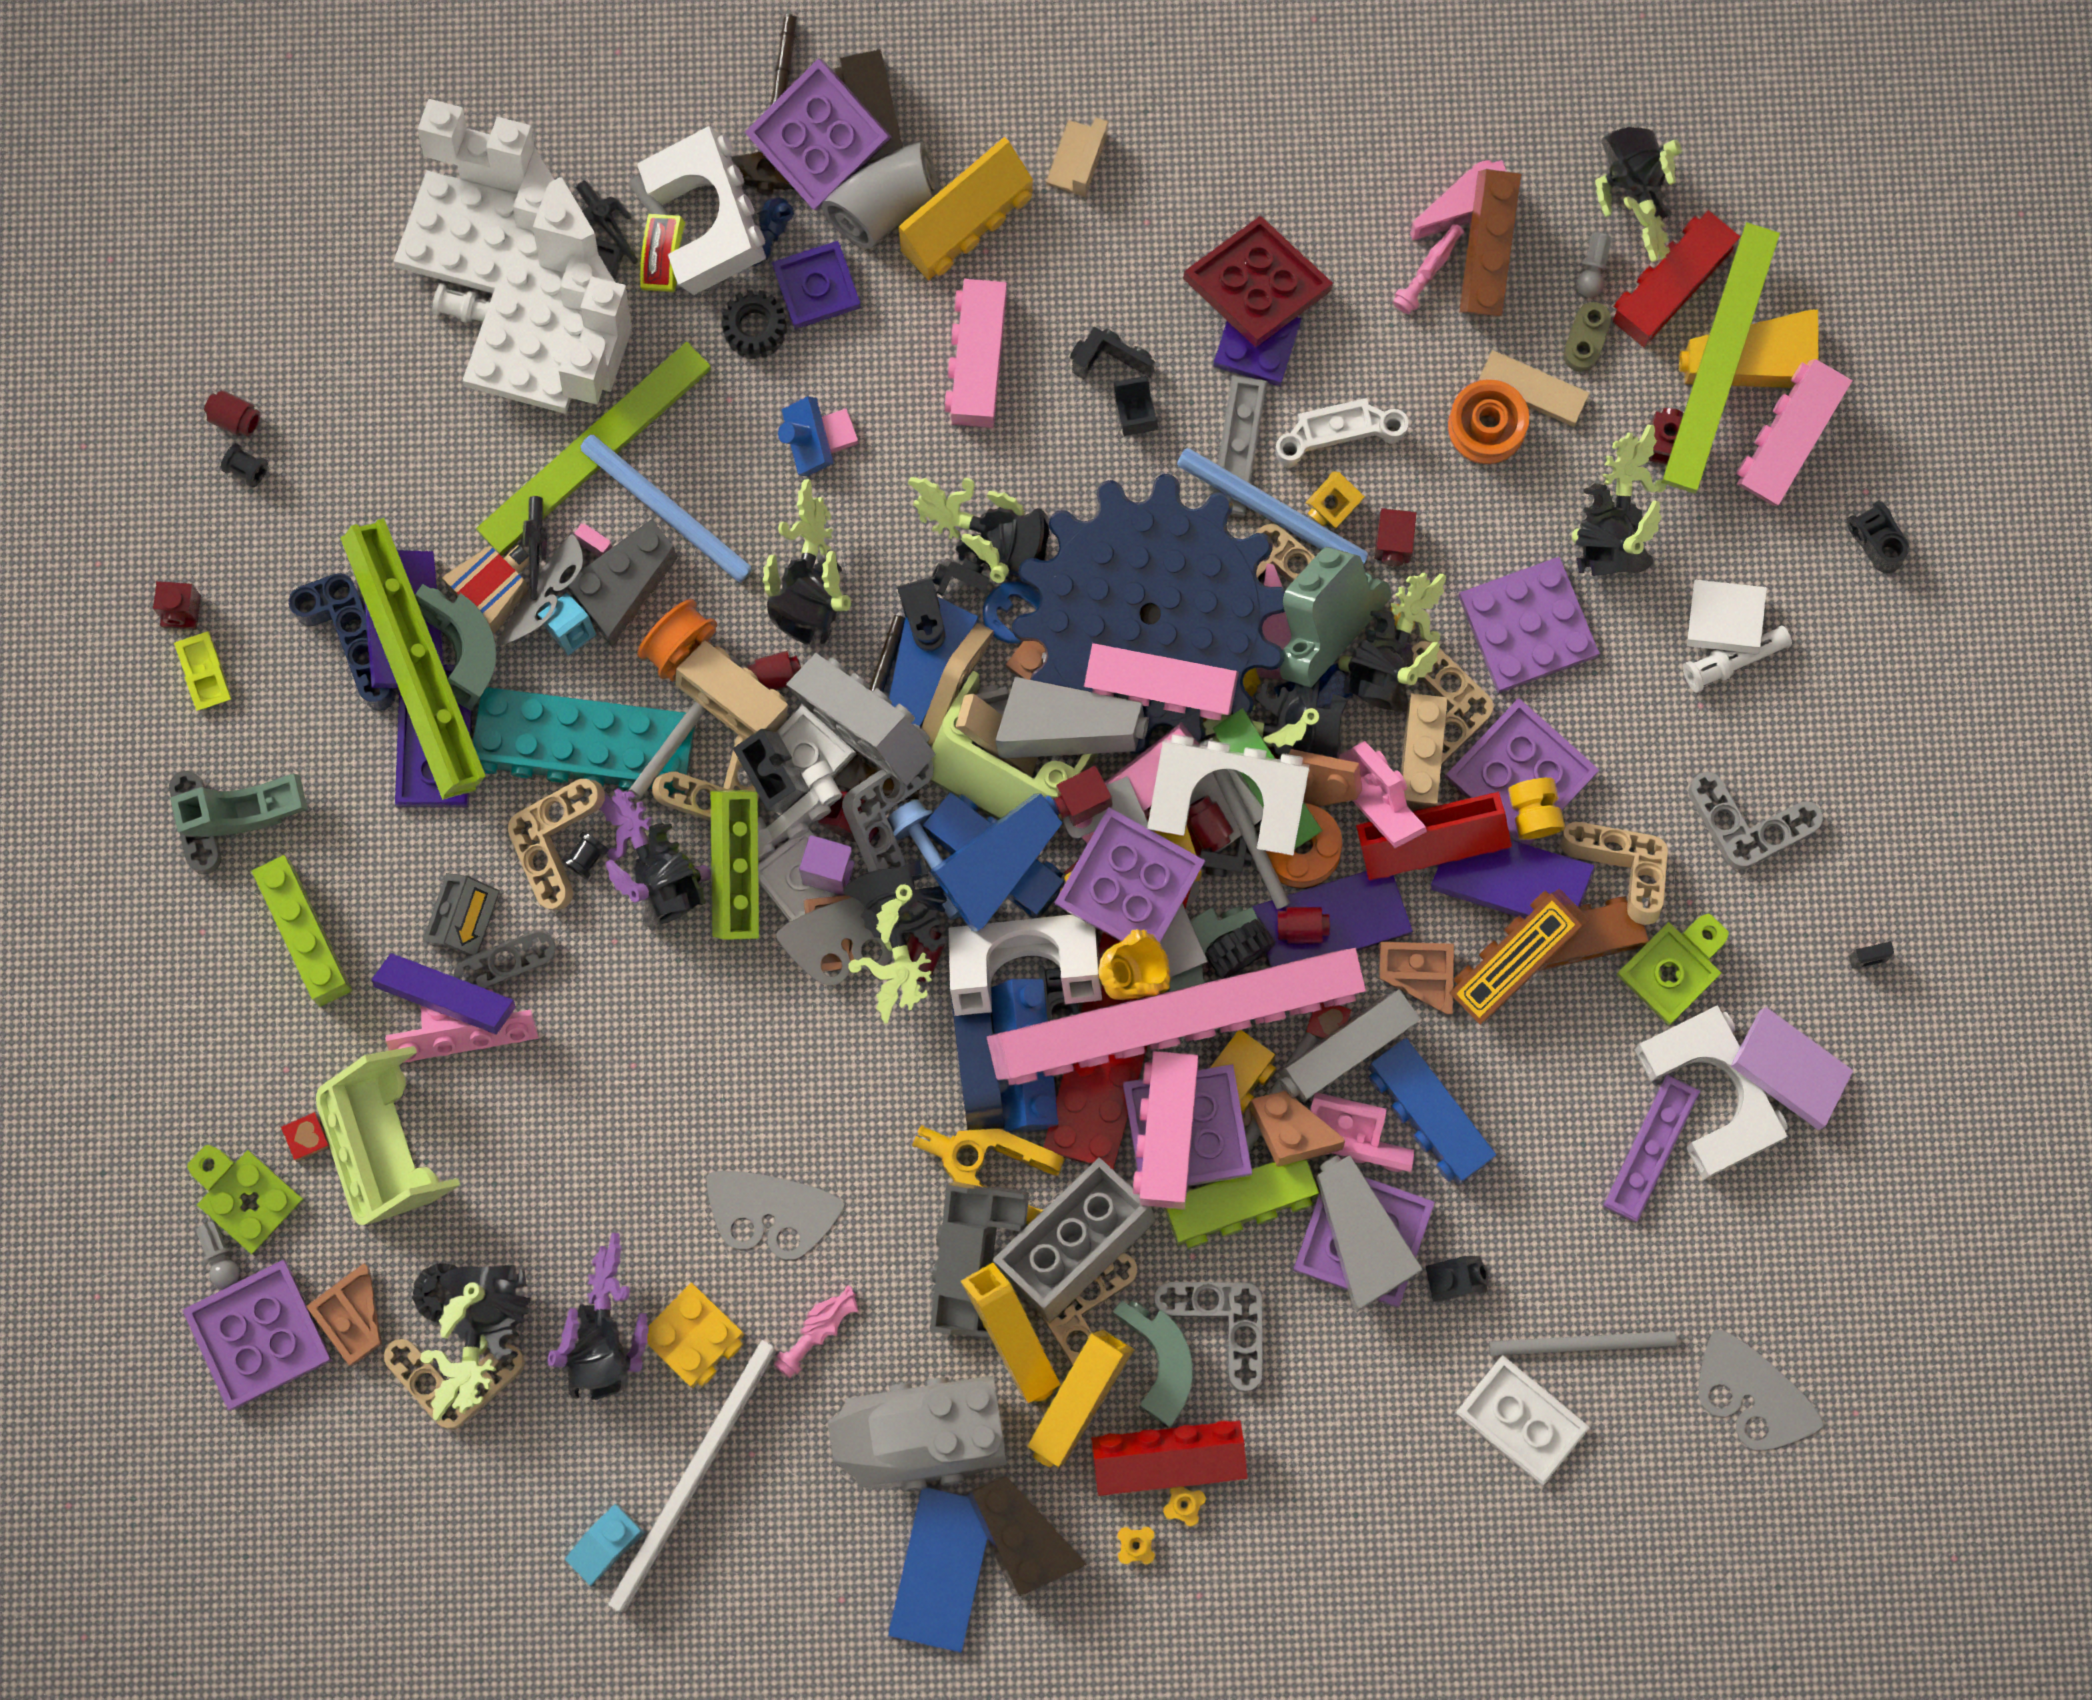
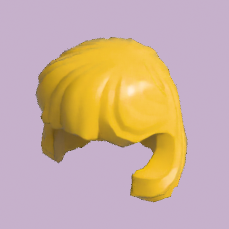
M1144 929L1132 930L1131 934L1122 942L1109 948L1100 959L1099 979L1109 997L1113 999L1127 1000L1154 997L1170 989L1169 982L1171 978L1167 954L1154 934H1148Z

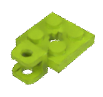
M1704 914L1696 919L1683 934L1668 922L1616 975L1670 1026L1721 974L1709 960L1726 942L1729 932L1711 914ZM1702 931L1709 932L1712 935V940L1705 939ZM1664 965L1666 968H1670L1672 965L1677 968L1675 977L1678 980L1675 983L1669 980L1663 982L1660 979L1662 972L1659 968Z
M205 1145L187 1164L188 1171L192 1177L209 1191L198 1202L197 1206L252 1255L304 1200L249 1150L234 1162L220 1149L211 1145ZM212 1158L215 1163L214 1168L206 1172L203 1164L205 1160ZM254 1192L257 1193L259 1198L256 1202L260 1206L258 1210L248 1209L244 1212L241 1209L243 1201L240 1199L244 1193L247 1195H252Z

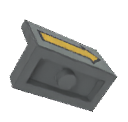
M446 873L423 942L436 947L450 948L466 956L479 953L500 890L467 875Z

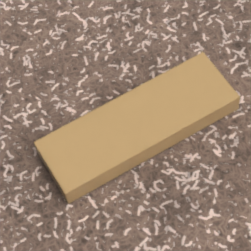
M1494 350L1491 351L1478 381L1486 379L1499 380L1511 385L1523 396L1529 408L1572 427L1575 426L1589 396V392Z
M964 695L955 727L991 755L1032 777L1038 757H999L996 737L1003 715L977 695Z

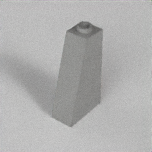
M1015 677L996 737L998 755L1002 758L1131 752L1136 750L1139 738H1145L1149 719L1144 717L1142 702Z
M1400 989L1384 995L1279 1070L1278 1073L1282 1077L1280 1085L1292 1098L1296 1097L1299 1102L1306 1100L1421 1019Z
M1339 1155L1320 1166L1322 1173L1318 1174L1316 1181L1352 1306L1358 1312L1418 1275L1423 1269L1351 1156L1349 1155L1341 1160Z

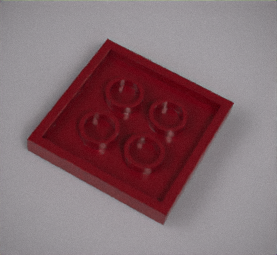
M1261 215L1187 268L1183 275V280L1255 348L1330 293L1333 287V282Z

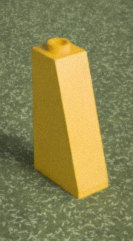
M1811 309L1751 324L1731 386L1793 388L1796 383L1792 382L1791 379L1802 362L1807 364L1809 360H1818V310ZM1709 335L1690 339L1685 351H1680L1679 372H1685V384L1693 385Z
M994 1263L961 1280L1016 1387L1028 1404L1033 1401L1039 1402L1051 1396L1054 1389L1061 1386L1010 1282Z
M1104 1329L1091 1333L1027 1446L1035 1451L1032 1456L1037 1461L1052 1468L1053 1464L1060 1467L1066 1463L1135 1349Z

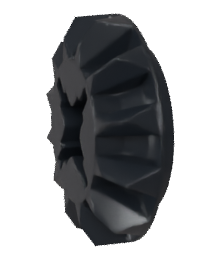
M436 1263L423 1269L417 1280L414 1281L412 1299L418 1312L430 1321L440 1323L439 1320L444 1314V1308L439 1298L427 1296V1294L438 1289L439 1278L443 1274L458 1268L453 1264ZM451 1294L446 1295L445 1306L450 1304Z

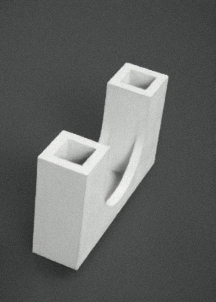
M710 126L637 163L647 194L662 205L701 186H714L718 192L720 201L719 212L711 229L699 239L668 254L678 285L692 295H696L766 259L762 247L765 244L764 236L758 226L754 224L751 216L755 213L754 207L750 199L743 193L741 187L744 183L743 176L739 168L733 164L731 154L734 152L733 147L726 135H720Z
M1172 734L1171 740H1163L1147 829L1184 836L1191 797L1196 784L1205 775L1213 771L1233 769L1243 772L1252 778L1262 793L1264 810L1257 849L1288 855L1294 854L1310 766L1302 764L1303 757L1281 754L1280 760L1267 758V751L1245 747L1244 753L1229 751L1230 744L1216 741H1208V747L1193 744L1194 738Z
M1072 914L987 923L979 931H971L969 926L949 928L950 992L955 1016L992 1012L991 980L994 973L1004 963L1022 956L1045 957L1060 967L1065 1004L1102 1000L1101 980L1098 973L1100 960L1097 928Z
M1718 1005L1640 1043L1634 1049L1651 1082L1692 1063H1708L1717 1066L1728 1074L1737 1090L1738 1105L1731 1122L1686 1147L1703 1180L1782 1142L1788 1137L1785 1132L1788 1129L1786 1120L1778 1109L1773 1110L1768 1100L1770 1095L1731 1067L1741 1045L1738 1044L1732 1033L1735 1031V1026L1727 1012L1722 1013Z

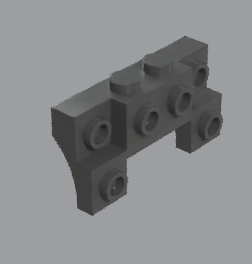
M960 1182L947 1184L943 1221L936 1235L939 1254L938 1261L934 1264L932 1270V1282L935 1283L930 1331L948 1335L990 1338L961 1280L993 1263L997 1228L1016 1231L1025 1229L1029 1192L997 1186L987 1188Z

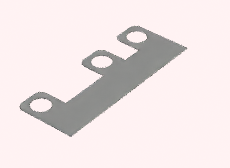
M1128 776L1106 785L1112 796L1113 807L1111 808L1147 828L1148 822ZM1106 810L1093 816L1091 824L1085 828H1077L1072 825L1069 817L1064 818L1063 822L1069 835L1073 838H1080L1094 832ZM1181 904L1160 941L1162 949L1166 952L1169 960L1170 977L1207 962L1185 908Z

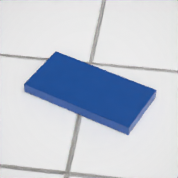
M931 1488L921 1490L888 1636L962 1653L987 1543V1537L969 1497Z

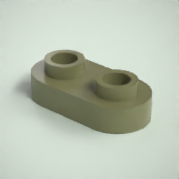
M1589 302L1582 305L1577 311L1563 352L1565 363L1574 371H1588L1596 365L1611 324V314L1604 305L1597 302ZM1594 314L1598 316L1600 321L1592 323L1588 320L1587 316ZM1584 346L1588 349L1589 353L1582 355L1578 353L1576 348Z

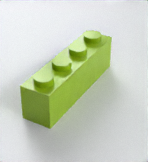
M711 791L712 937L723 940L759 939L758 794L756 791Z
M282 855L251 870L311 999L321 1007L352 992L353 990L292 862L285 855Z
M1307 1159L1278 1167L1275 1162L1252 1169V1176L1217 1181L1186 1192L1185 1209L1164 1208L1177 1246L1186 1244L1187 1249H1191L1209 1242L1207 1236L1220 1231L1222 1236L1226 1237L1242 1231L1243 1223L1256 1219L1257 1225L1277 1219V1212L1291 1207L1292 1213L1313 1206L1312 1199L1317 1198L1319 1192Z

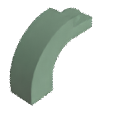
M422 584L415 594V598L424 620L442 631L453 646L455 665L453 672L448 678V682L456 702L471 711L489 684L494 672L496 645L492 630L482 612L463 594L460 593L455 602L452 603L439 590Z
M295 773L246 789L215 791L200 787L170 798L178 833L200 837L223 836L254 831L282 823V818L308 810L301 777Z
M1242 906L1232 908L1222 914L1223 919L1218 920L1213 908L1195 917L1191 924L1204 955L1215 943L1221 941L1223 937L1231 934L1238 927L1241 928L1245 923H1250L1252 920L1257 919L1253 907L1243 910ZM1202 964L1170 977V989L1168 992L1204 984Z
M1121 1300L1113 1311L1112 1316L1147 1340L1154 1349L1158 1360L1157 1379L1139 1405V1408L1165 1427L1171 1428L1183 1410L1191 1389L1192 1359L1188 1344L1176 1323L1161 1309L1153 1321H1150L1146 1318L1149 1315V1311L1133 1300L1126 1304Z

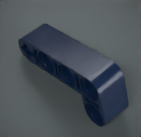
M337 573L293 590L288 600L289 607L300 623L306 626H315L333 620L358 692L365 703L371 709L377 711L386 710L391 707L396 698L395 688H380V695L374 696V688H372L371 681L369 680L371 678L370 662L365 665L357 664L360 654L369 652L365 605L352 579L346 574ZM343 587L350 588L346 598L342 600L334 599V594L338 589ZM307 600L316 601L313 610L305 613L300 612L303 602ZM355 619L362 621L357 631H345L346 625L350 621Z
M951 997L967 1130L1003 1129L1004 1120L999 1080L996 1078L986 1037L993 1035L990 1012L955 1016Z

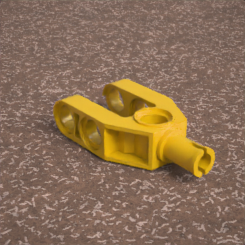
M921 1124L917 1132L918 1135L931 1141L915 1136L912 1147H917L942 1158L941 1162L944 1163L943 1169L954 1182L981 1187L986 1186L981 1184V1181L977 1180L976 1176L983 1166L987 1151L990 1149L1054 1176L1059 1175L1065 1158L1061 1155L1001 1129L958 1131L956 1136L952 1135L950 1138ZM971 1148L976 1151L978 1160L975 1164L963 1166L958 1162L957 1154L962 1149ZM1028 1205L1026 1224L1029 1225L1043 1209Z

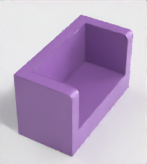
M810 835L799 867L803 884L838 895H845L843 889L849 883L855 865L854 861L849 859L852 852L851 847Z

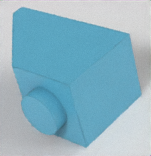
M565 593L561 597L556 596V608L543 625L567 656H569L596 636V632L587 613L568 593ZM550 602L544 604L541 608L542 611L538 613L540 620L549 612L551 608Z
M614 1504L587 1530L566 1556L565 1560L589 1586H592L645 1532L619 1505Z

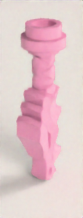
M1453 223L1447 234L1431 249L1424 263L1418 269L1416 277L1409 284L1410 286L1403 290L1398 289L1394 294L1395 299L1392 303L1397 309L1409 315L1412 310L1415 311L1420 305L1417 298L1418 294L1422 292L1425 284L1433 279L1436 272L1447 261L1456 241L1464 232L1459 225Z
M847 1286L839 1297L834 1296L824 1302L815 1304L813 1309L808 1312L807 1318L809 1319L803 1322L804 1328L800 1330L804 1336L799 1339L789 1353L787 1351L785 1353L780 1351L776 1356L777 1360L773 1364L785 1376L791 1378L794 1374L797 1375L801 1371L799 1361L802 1360L806 1353L814 1345H823L826 1337L830 1335L837 1336L838 1327L847 1314L852 1312L859 1313L854 1298L857 1295L852 1287Z

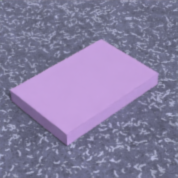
M1767 1007L1758 1012L1731 1064L1732 1068L1817 1130L1826 1126L1853 1072L1851 1068Z

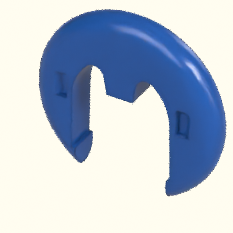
M1007 582L994 588L985 599L982 610L983 621L987 628L994 630L993 636L996 639L1009 644H1020L1023 641L1017 639L999 620L996 612L1002 610L1008 613L1011 610L1013 604L1009 600L1010 597L1021 598L1034 609H1037L1041 601L1040 594L1035 588L1026 583Z

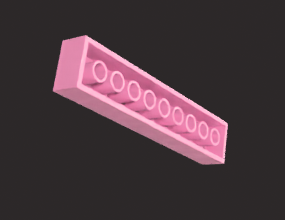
M1351 948L986 1037L997 1080L1008 1079L1009 1085H1017L1038 1080L1036 1072L1040 1071L1044 1072V1076H1054L1074 1071L1072 1064L1079 1062L1080 1068L1109 1062L1108 1055L1113 1053L1115 1059L1127 1058L1145 1053L1144 1046L1150 1045L1151 1050L1180 1045L1179 1037L1185 1036L1186 1041H1195L1216 1036L1215 1028H1220L1221 1033L1251 1027V1019L1255 1020V1024L1269 1023L1285 1019V1011L1288 1010L1290 1016L1321 1010L1320 1002H1324L1325 1007L1356 1001L1355 994L1365 992L1366 989L1356 948Z

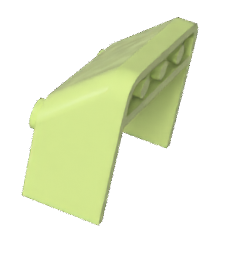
M972 671L946 714L932 746V750L936 755L931 759L934 771L930 781L947 792L953 793L958 798L961 794L966 796L976 804L979 810L999 820L1033 794L1041 793L1044 798L1048 795L1052 799L1058 797L1056 785L1091 768L1098 753L1083 754L1075 768L1061 761L1048 762L1041 767L1034 779L973 745V740L955 727L964 695L977 694V691L980 689L979 674Z
M415 1046L364 1055L321 1085L317 1090V1109L353 1219L359 1225L379 1222L430 1204L460 1186L458 1178L439 1182L438 1177L428 1167L415 1169L394 1102L402 1096L406 1087L405 1075L400 1070L399 1065L417 1053Z

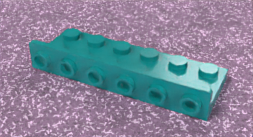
M486 687L480 697L473 745L485 774H496L497 770L511 771L512 776L523 779H531L533 774L547 776L546 779L555 783H568V779H588L597 781L602 787H604V783L618 785V789L628 792L686 713ZM696 725L659 775L668 772H679L688 775ZM673 781L664 784V788L669 791L668 797L676 793L685 794L686 790L675 789L672 785Z

